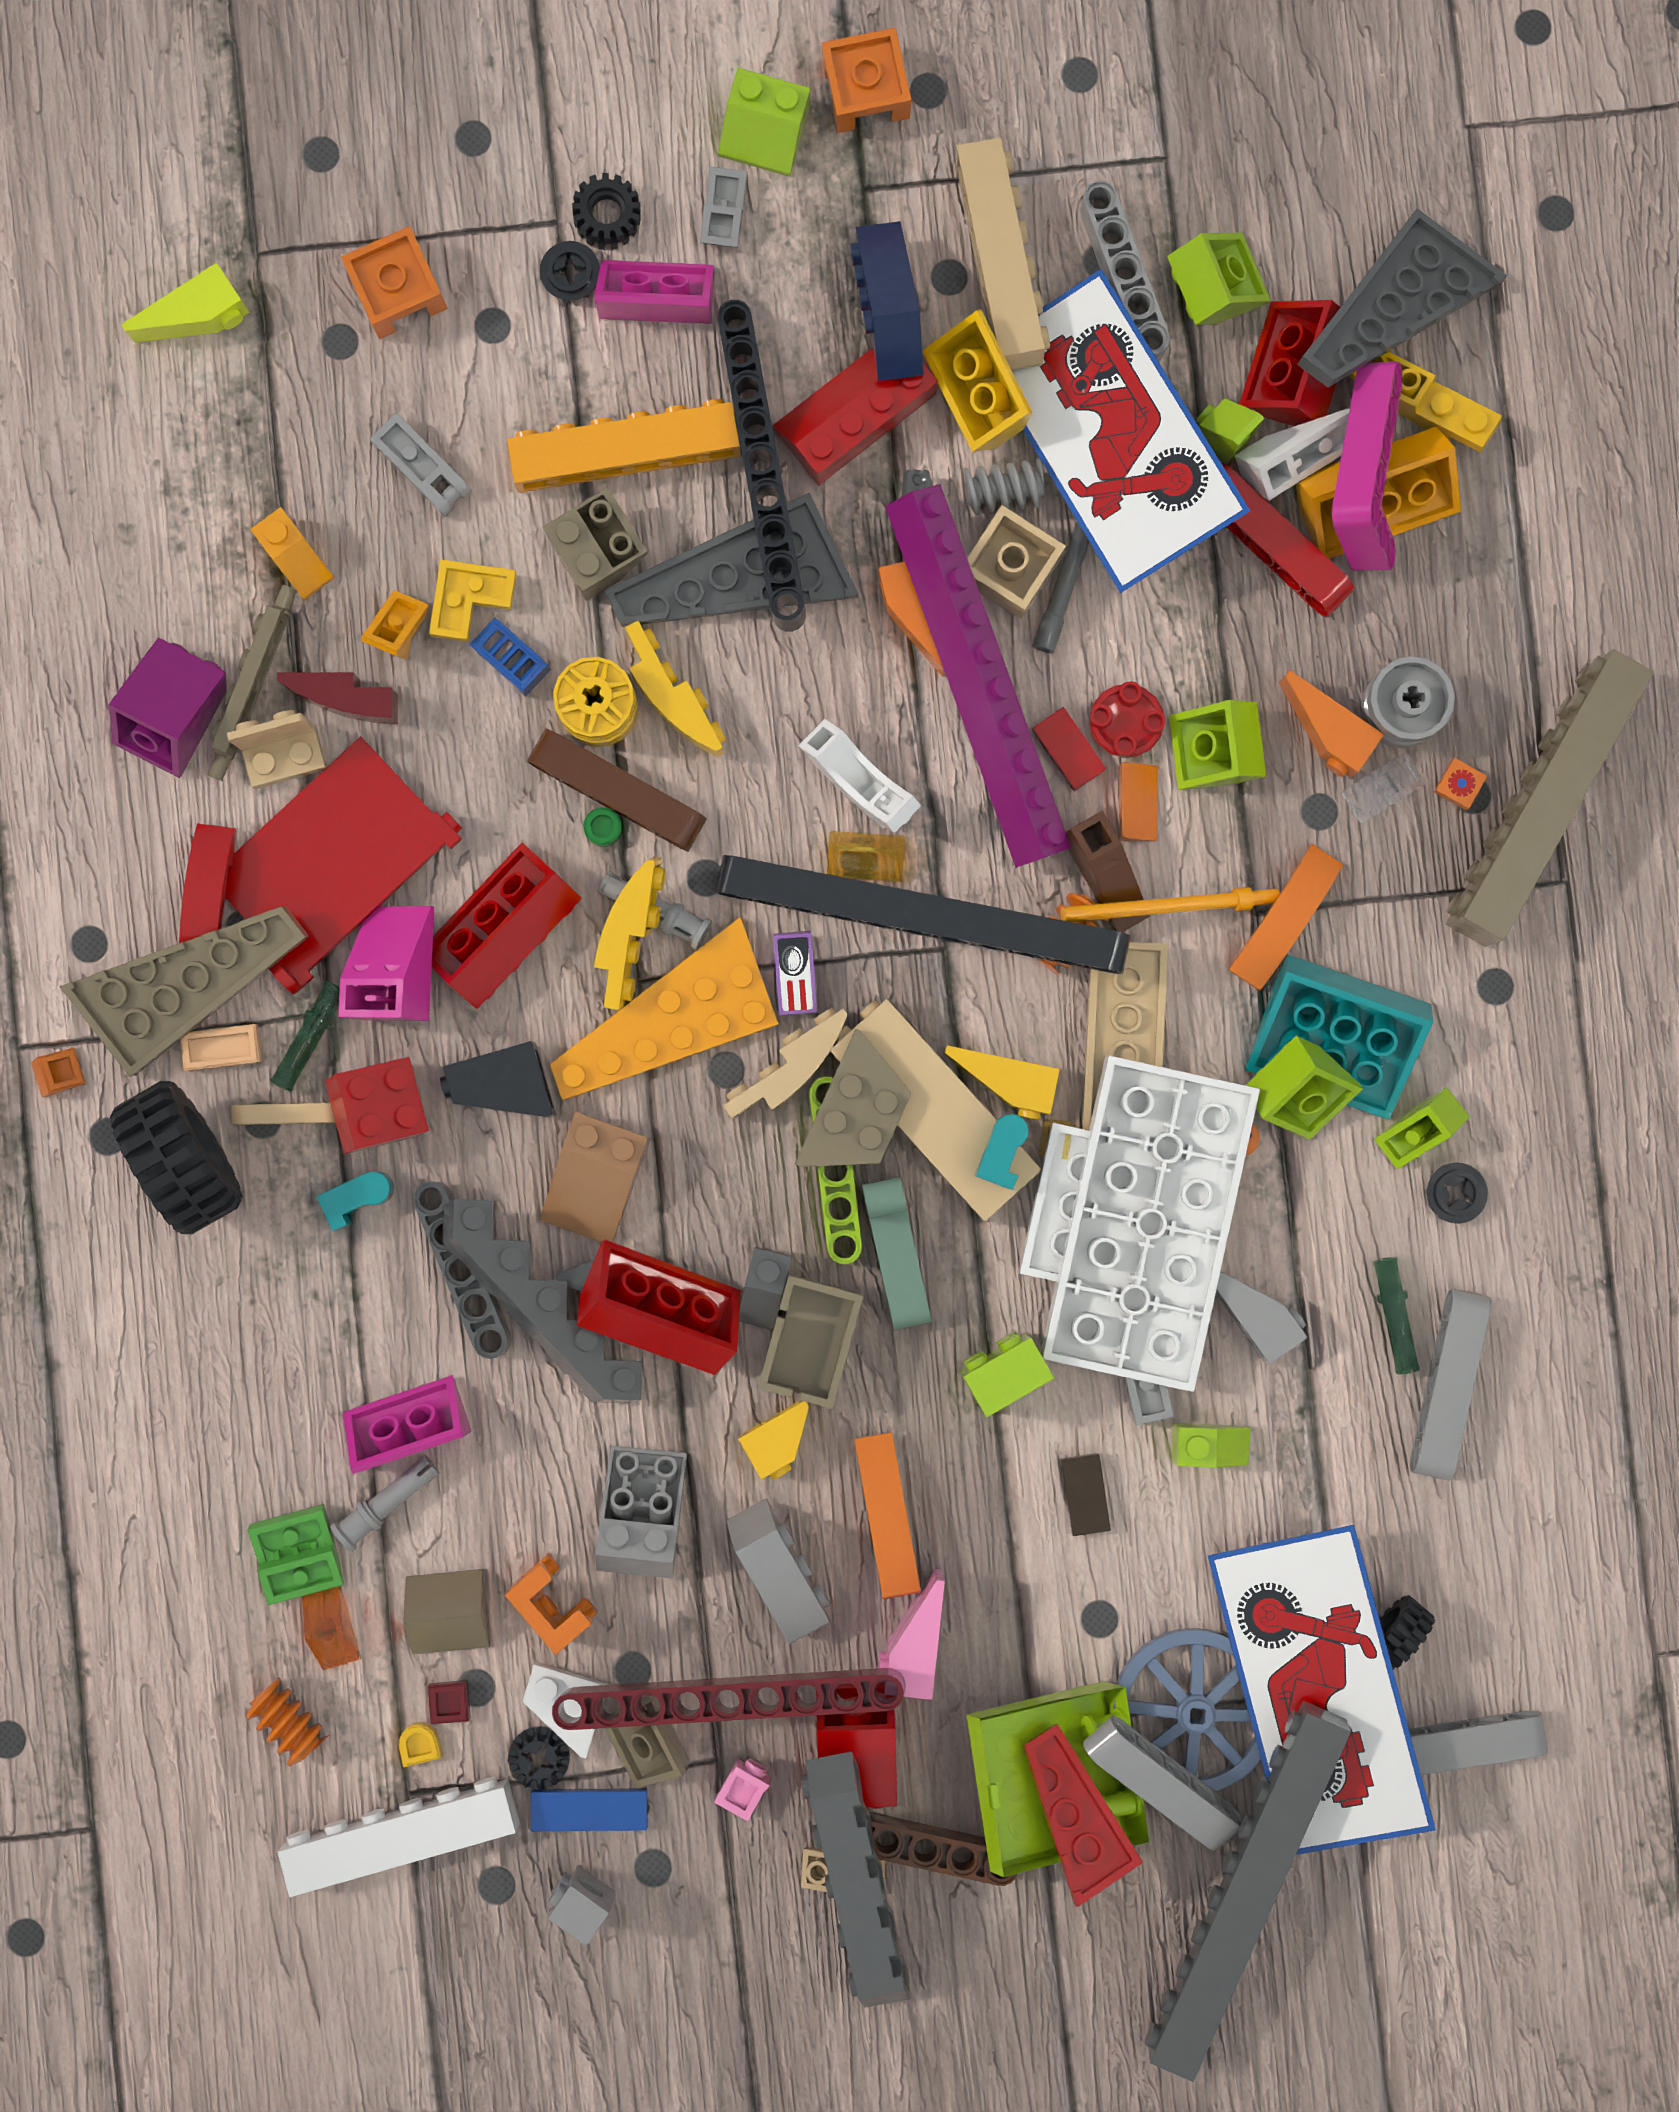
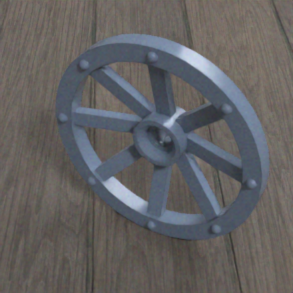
M1185 1628L1169 1631L1141 1646L1125 1664L1116 1684L1126 1687L1128 1700L1136 1677L1143 1667L1147 1665L1177 1700L1176 1705L1128 1700L1129 1713L1177 1719L1175 1723L1150 1742L1162 1750L1187 1731L1184 1768L1195 1776L1197 1774L1200 1736L1202 1733H1205L1232 1765L1218 1773L1197 1778L1214 1791L1222 1790L1244 1778L1261 1760L1255 1736L1249 1748L1240 1756L1213 1725L1214 1721L1251 1722L1248 1708H1214L1221 1698L1240 1680L1237 1666L1235 1665L1206 1695L1203 1694L1204 1645L1216 1647L1234 1657L1228 1636L1208 1629ZM1192 1644L1190 1692L1185 1693L1155 1656L1176 1646ZM1192 1708L1202 1709V1716L1199 1719L1193 1720L1190 1718V1710Z

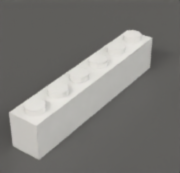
M496 1777L485 1778L475 1782L474 1788L460 1792L458 1787L450 1788L436 1794L437 1799L422 1803L421 1798H415L401 1803L399 1810L385 1813L383 1808L363 1814L361 1821L348 1824L347 1819H342L325 1825V1831L310 1835L309 1830H303L287 1836V1842L281 1846L277 1853L289 1898L516 1833L520 1821L508 1779L497 1782Z

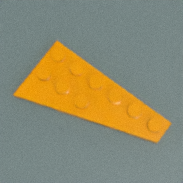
M741 917L550 1064L563 1101L778 1025Z

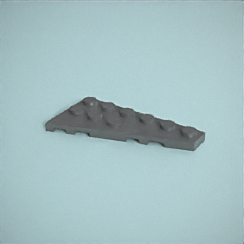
M1417 208L1297 365L1325 386L1330 387L1497 287L1504 281L1507 275Z
M810 493L786 503L804 603L810 604L858 598L859 594ZM754 519L604 590L621 627H626L636 621L643 625L770 609ZM774 531L769 533L765 539L771 543H776L783 539L784 534ZM780 567L772 573V576L777 579H784L790 575L791 570ZM787 603L782 605L781 607L794 606V604Z

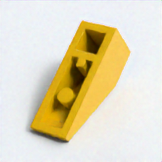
M948 1045L945 1047L944 1055L1009 1107L1019 1109L1018 1116L1040 1120L1041 1114H1051L1060 1069Z

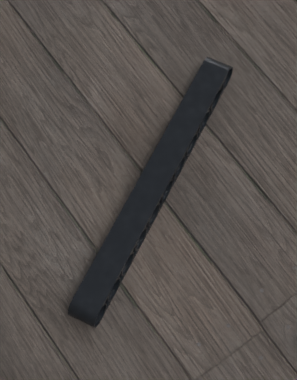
M723 855L715 891L717 894L731 898L1113 974H1123L1131 935L1114 930L732 855Z

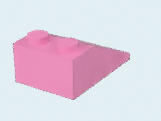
M933 1569L922 1586L921 1593L917 1594L889 1638L887 1651H879L877 1668H893L901 1673L906 1684L904 1697L932 1700L945 1583L941 1569ZM889 1680L879 1682L884 1683L885 1695H897L898 1689L893 1682Z

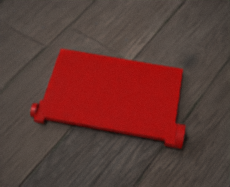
M360 736L234 853L233 865L228 868L225 898L244 919L286 906L310 936L269 969L273 976L289 992L295 995L314 978L310 971L446 844L452 849L462 840L457 834L462 827L448 812H445L442 816L437 811L432 813Z

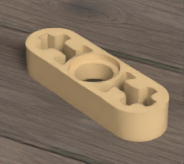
M331 1103L231 1105V1125L336 1123Z

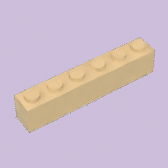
M1001 137L956 145L955 164L988 324L1011 370L1043 364L1045 350L1050 349V339L1047 326L1041 327L1038 314L1043 313L1042 299L1039 290L1033 291L1031 279H1035V266L1032 255L1026 256L1023 244H1028V234L1025 221H1018L1016 209L1021 208L1018 186H1011L1009 175L1013 174L1011 152H1004Z

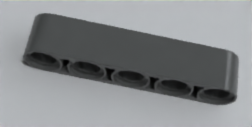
M436 1181L423 1183L414 1192V1207L474 1350L481 1357L487 1359L497 1358L507 1352L512 1341L511 1332L498 1301L494 1295L488 1293L472 1274L467 1280H460L456 1277L453 1268L459 1258L453 1255L439 1238V1229L443 1225L444 1205L453 1200L454 1196L449 1187L444 1183ZM430 1188H436L442 1195V1203L435 1210L428 1208L424 1202L425 1193ZM474 1294L481 1295L486 1300L487 1308L483 1315H475L469 1310L468 1302ZM487 1330H495L501 1336V1347L496 1351L487 1349L483 1343V1336Z

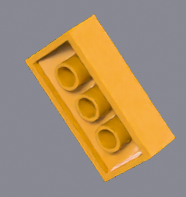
M1437 427L1392 442L1382 509L1393 536L1461 512L1456 450L1454 445ZM1340 461L1322 467L1295 484L1299 510L1311 543L1328 559L1345 553L1332 520V507Z

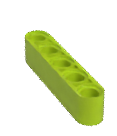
M832 1077L819 1078L810 1088L813 1122L821 1107V1103L818 1102L815 1096L816 1090L822 1084H831ZM846 1165L847 1173L838 1182L831 1181L825 1176V1166H818L827 1250L833 1261L839 1264H849L859 1257L862 1248L853 1165ZM843 1197L850 1202L851 1212L845 1219H835L830 1215L829 1204L834 1198ZM843 1235L851 1237L856 1244L854 1253L846 1258L838 1256L833 1249L835 1240Z

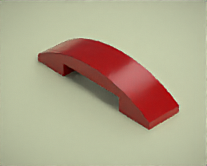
M197 823L184 883L179 943L221 929L228 868L233 865L237 828Z

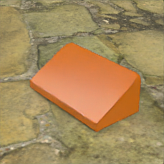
M1122 762L1119 766L1120 841H1157V765Z

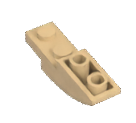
M832 1007L814 1019L817 1026L803 1033L802 1029L799 1028L781 1040L785 1047L781 1048L779 1052L787 1064L780 1067L775 1062L758 1074L761 1078V1081L750 1088L747 1087L746 1083H743L726 1094L729 1101L723 1106L732 1119L762 1099L766 1100L773 1111L800 1090L821 1067L830 1054V1049L834 1047L847 1019L845 1010L841 1009L836 1013Z

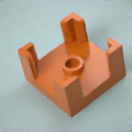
M896 27L821 42L822 66L825 78H828L833 100V117L837 133L854 130L856 117L891 111L893 122L910 119L911 96Z
M410 226L341 256L379 339L396 332L392 324L393 321L427 307L429 314L432 316L448 309Z
M548 1553L515 1581L504 1596L552 1652L557 1655L592 1624L593 1621L591 1619L598 1613V1610L589 1599L584 1598L564 1616L559 1613L560 1611L553 1600L540 1591L551 1581L552 1575L559 1569V1564Z

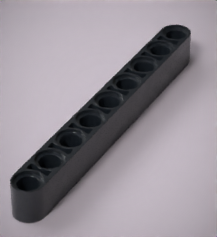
M729 300L719 308L718 324L768 600L774 624L780 630L793 632L804 624L806 609L752 314L745 302ZM735 319L744 321V324L737 328L728 326V323ZM741 354L751 356L745 363L734 361ZM748 389L758 392L750 399L740 397L741 393ZM752 425L764 427V430L759 434H749L746 432ZM760 460H766L771 463L765 470L753 468V465ZM765 496H774L778 499L772 506H762L759 504L760 500ZM774 531L784 534L783 539L776 543H771L765 539L769 533ZM780 567L791 570L790 575L784 579L774 578L772 573ZM787 603H792L798 607L797 611L789 616H784L778 612L779 608Z

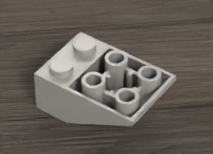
M611 1446L595 1552L596 1571L673 1579L687 1453Z

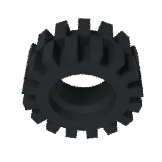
M602 173L601 180H597L595 174L589 177V184L583 181L579 185L580 192L575 191L574 203H572L575 228L577 227L579 236L581 238L585 236L586 243L590 246H593L594 242L598 243V249L605 250V244H611V250L618 249L619 242L626 245L629 242V236L632 235L634 237L637 233V226L640 225L641 221L639 195L636 190L632 191V184L628 180L623 184L621 176L615 174L614 180L609 179V173ZM601 200H612L620 206L622 212L618 220L610 224H603L593 217V207Z
M1410 1595L1401 1597L1400 1601L1396 1600L1392 1608L1388 1607L1385 1615L1379 1618L1393 1670L1395 1667L1399 1668L1403 1661L1406 1663L1410 1659V1655L1419 1650L1418 1646L1420 1643L1425 1642L1427 1639L1426 1634L1431 1632L1432 1625L1435 1623L1434 1615Z

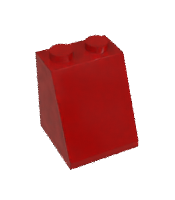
M851 1683L837 1686L838 1695L842 1699L850 1701L858 1697V1691ZM884 1683L876 1685L880 1696L884 1698L894 1697L892 1695H885ZM894 1709L881 1712L816 1715L818 1758L852 1752L858 1762L863 1801L866 1807L876 1809L896 1807L897 1767Z

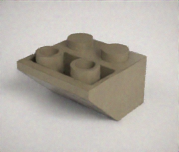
M608 487L543 526L549 542L586 601L619 582L648 554V551Z

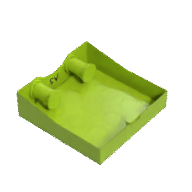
M1101 1681L966 1714L990 1872L1007 1877L1060 1862L1022 1746L1054 1724L1059 1725L1131 1844L1135 1846L1149 1843L1143 1799L1097 1765L1083 1746V1742L1112 1715L1117 1716L1132 1727L1125 1686Z

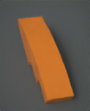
M892 1432L854 1439L883 1600L921 1593Z

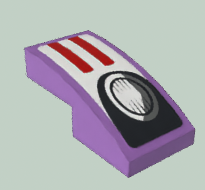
M811 931L774 933L779 1015L817 1012Z

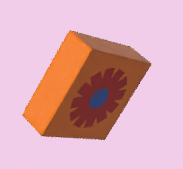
M1454 757L1451 759L1433 792L1460 808L1468 810L1485 782L1487 775Z

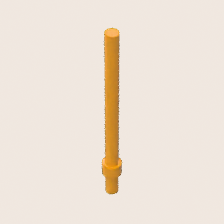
M1250 887L1234 888L1230 893L1062 907L1060 915L1063 921L1076 922L1233 908L1234 911L1251 910L1255 905L1273 904L1280 892L1277 888L1252 890Z

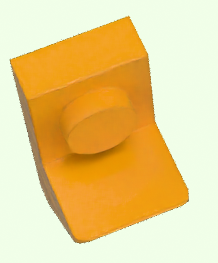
M393 590L363 633L361 641L407 660L411 638L427 616L429 604Z

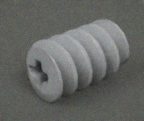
M1037 459L1034 470L1029 461H1022L1019 472L1013 462H1008L1004 474L998 464H992L989 476H987L983 466H977L974 478H972L968 468H964L966 500L975 516L980 514L982 504H986L990 514L995 512L997 502H1001L1004 507L1010 510L1012 500H1016L1020 510H1024L1027 498H1031L1035 508H1039L1041 498L1044 496V477L1041 460Z

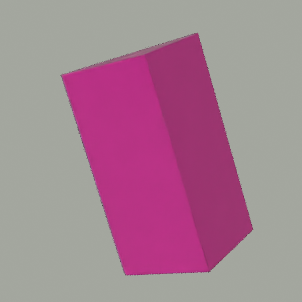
M602 260L594 294L599 319L712 324L714 265Z
M453 1375L343 1412L350 1470L353 1474L462 1438L471 1432Z

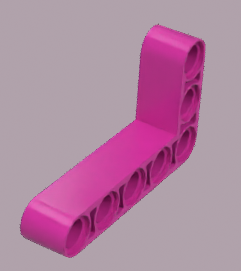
M1400 362L1368 363L1356 371L1332 507L1334 529L1353 571L1392 570L1395 564V541L1382 509V500L1402 390V368Z

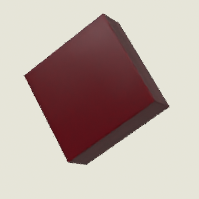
M468 1680L429 1683L430 1725L467 1722L471 1719Z

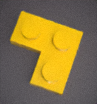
M440 559L429 635L436 638L469 642L474 605L512 611L517 579L516 570Z

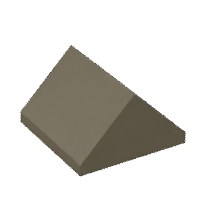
M483 1569L406 1577L403 1624L412 1654L490 1647Z
M653 1695L642 1697L641 1702L645 1710L653 1713L660 1710V1703ZM619 1709V1710H617V1711H615V1712H613V1713H611V1714H612V1715L620 1714L621 1709ZM672 1724L606 1728L636 1789L680 1777L687 1772L690 1759Z

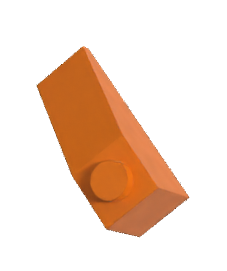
M1289 670L1279 684L1321 758L1327 761L1325 766L1330 771L1340 777L1347 775L1352 778L1360 771L1384 734Z

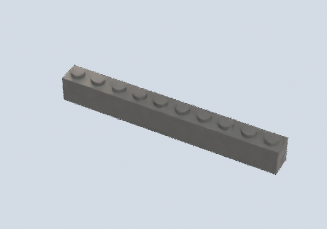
M1302 1701L1299 1710H1293L1288 1717L1285 1726V1732L1288 1735L1283 1746L1277 1745L1272 1753L1269 1767L1272 1768L1267 1782L1261 1780L1256 1789L1253 1800L1256 1803L1251 1817L1246 1815L1241 1822L1238 1831V1838H1241L1236 1851L1230 1850L1225 1858L1222 1872L1225 1873L1220 1886L1214 1885L1209 1894L1207 1907L1210 1909L1204 1921L1200 1919L1197 1921L1191 1937V1942L1194 1945L1189 1956L1186 1954L1182 1955L1176 1970L1177 1983L1173 1990L1168 1988L1165 1992L1160 2011L1163 2014L1158 2024H1151L1145 2039V2046L1149 2050L1150 2064L1192 2082L1195 2080L1351 1733L1347 1719L1306 1701Z

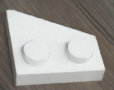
M535 1662L523 1703L580 1757L587 1758L595 1729L565 1730L560 1728L553 1720L552 1706L556 1699L569 1688L609 1684ZM570 1699L564 1701V1709L571 1717L581 1716L582 1710L578 1702Z

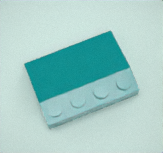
M1286 954L1272 988L1245 1070L1256 1074L1297 1035L1320 1046L1360 1083L1363 1090L1347 1104L1348 1106L1390 1120L1433 1024L1432 1005Z

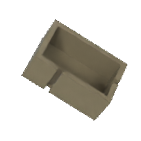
M789 1274L779 1308L780 1310L787 1311L786 1316L779 1314L777 1316L758 1389L791 1398L794 1387L801 1389L799 1400L833 1409L863 1300V1294Z

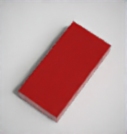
M1064 707L1031 729L1074 792L1106 770V767Z

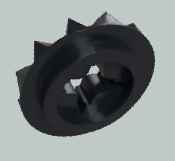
M564 241L552 246L543 256L540 264V278L546 291L552 294L558 301L562 299L574 303L578 299L589 297L591 291L597 285L600 265L596 255L589 247L575 241ZM568 259H571L575 270H581V273L575 274L573 285H570L565 275H559L560 272L566 271Z
M1459 1162L1445 1164L1430 1175V1180L1425 1190L1428 1207L1439 1219L1455 1224L1466 1223L1475 1219L1483 1211L1488 1198L1487 1184L1481 1173L1474 1167ZM1463 1182L1461 1192L1465 1195L1464 1198L1469 1200V1203L1467 1201L1454 1200L1448 1205L1451 1194L1443 1185L1457 1186Z
M536 1726L528 1728L516 1736L510 1746L507 1763L512 1772V1777L522 1783L525 1788L530 1787L541 1791L556 1785L563 1778L569 1766L570 1753L568 1745L551 1728ZM543 1744L547 1745L544 1750L546 1752L544 1758L549 1761V1764H541L538 1769L532 1772L531 1764L533 1760L526 1753L536 1754Z

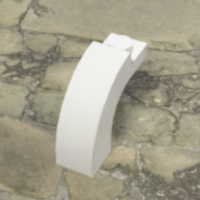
M826 719L798 745L818 769L849 800L883 829L887 827L895 833L910 820L911 816L921 806L914 796L879 771L841 729Z

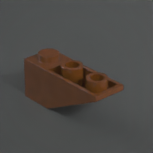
M1103 810L1066 832L1071 845L1068 851L1099 904L1144 900L1123 845ZM1150 915L1110 918L1109 922L1114 931L1123 933L1149 918Z

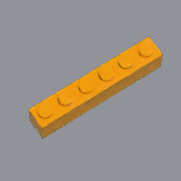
M713 399L703 402L702 407L687 409L684 405H676L666 408L664 410L665 413L650 415L649 412L640 411L629 414L627 419L612 421V418L604 417L590 421V425L575 427L574 424H560L553 427V431L538 433L536 430L517 432L515 437L507 438L515 487L518 493L741 457L732 402L724 403L722 399Z

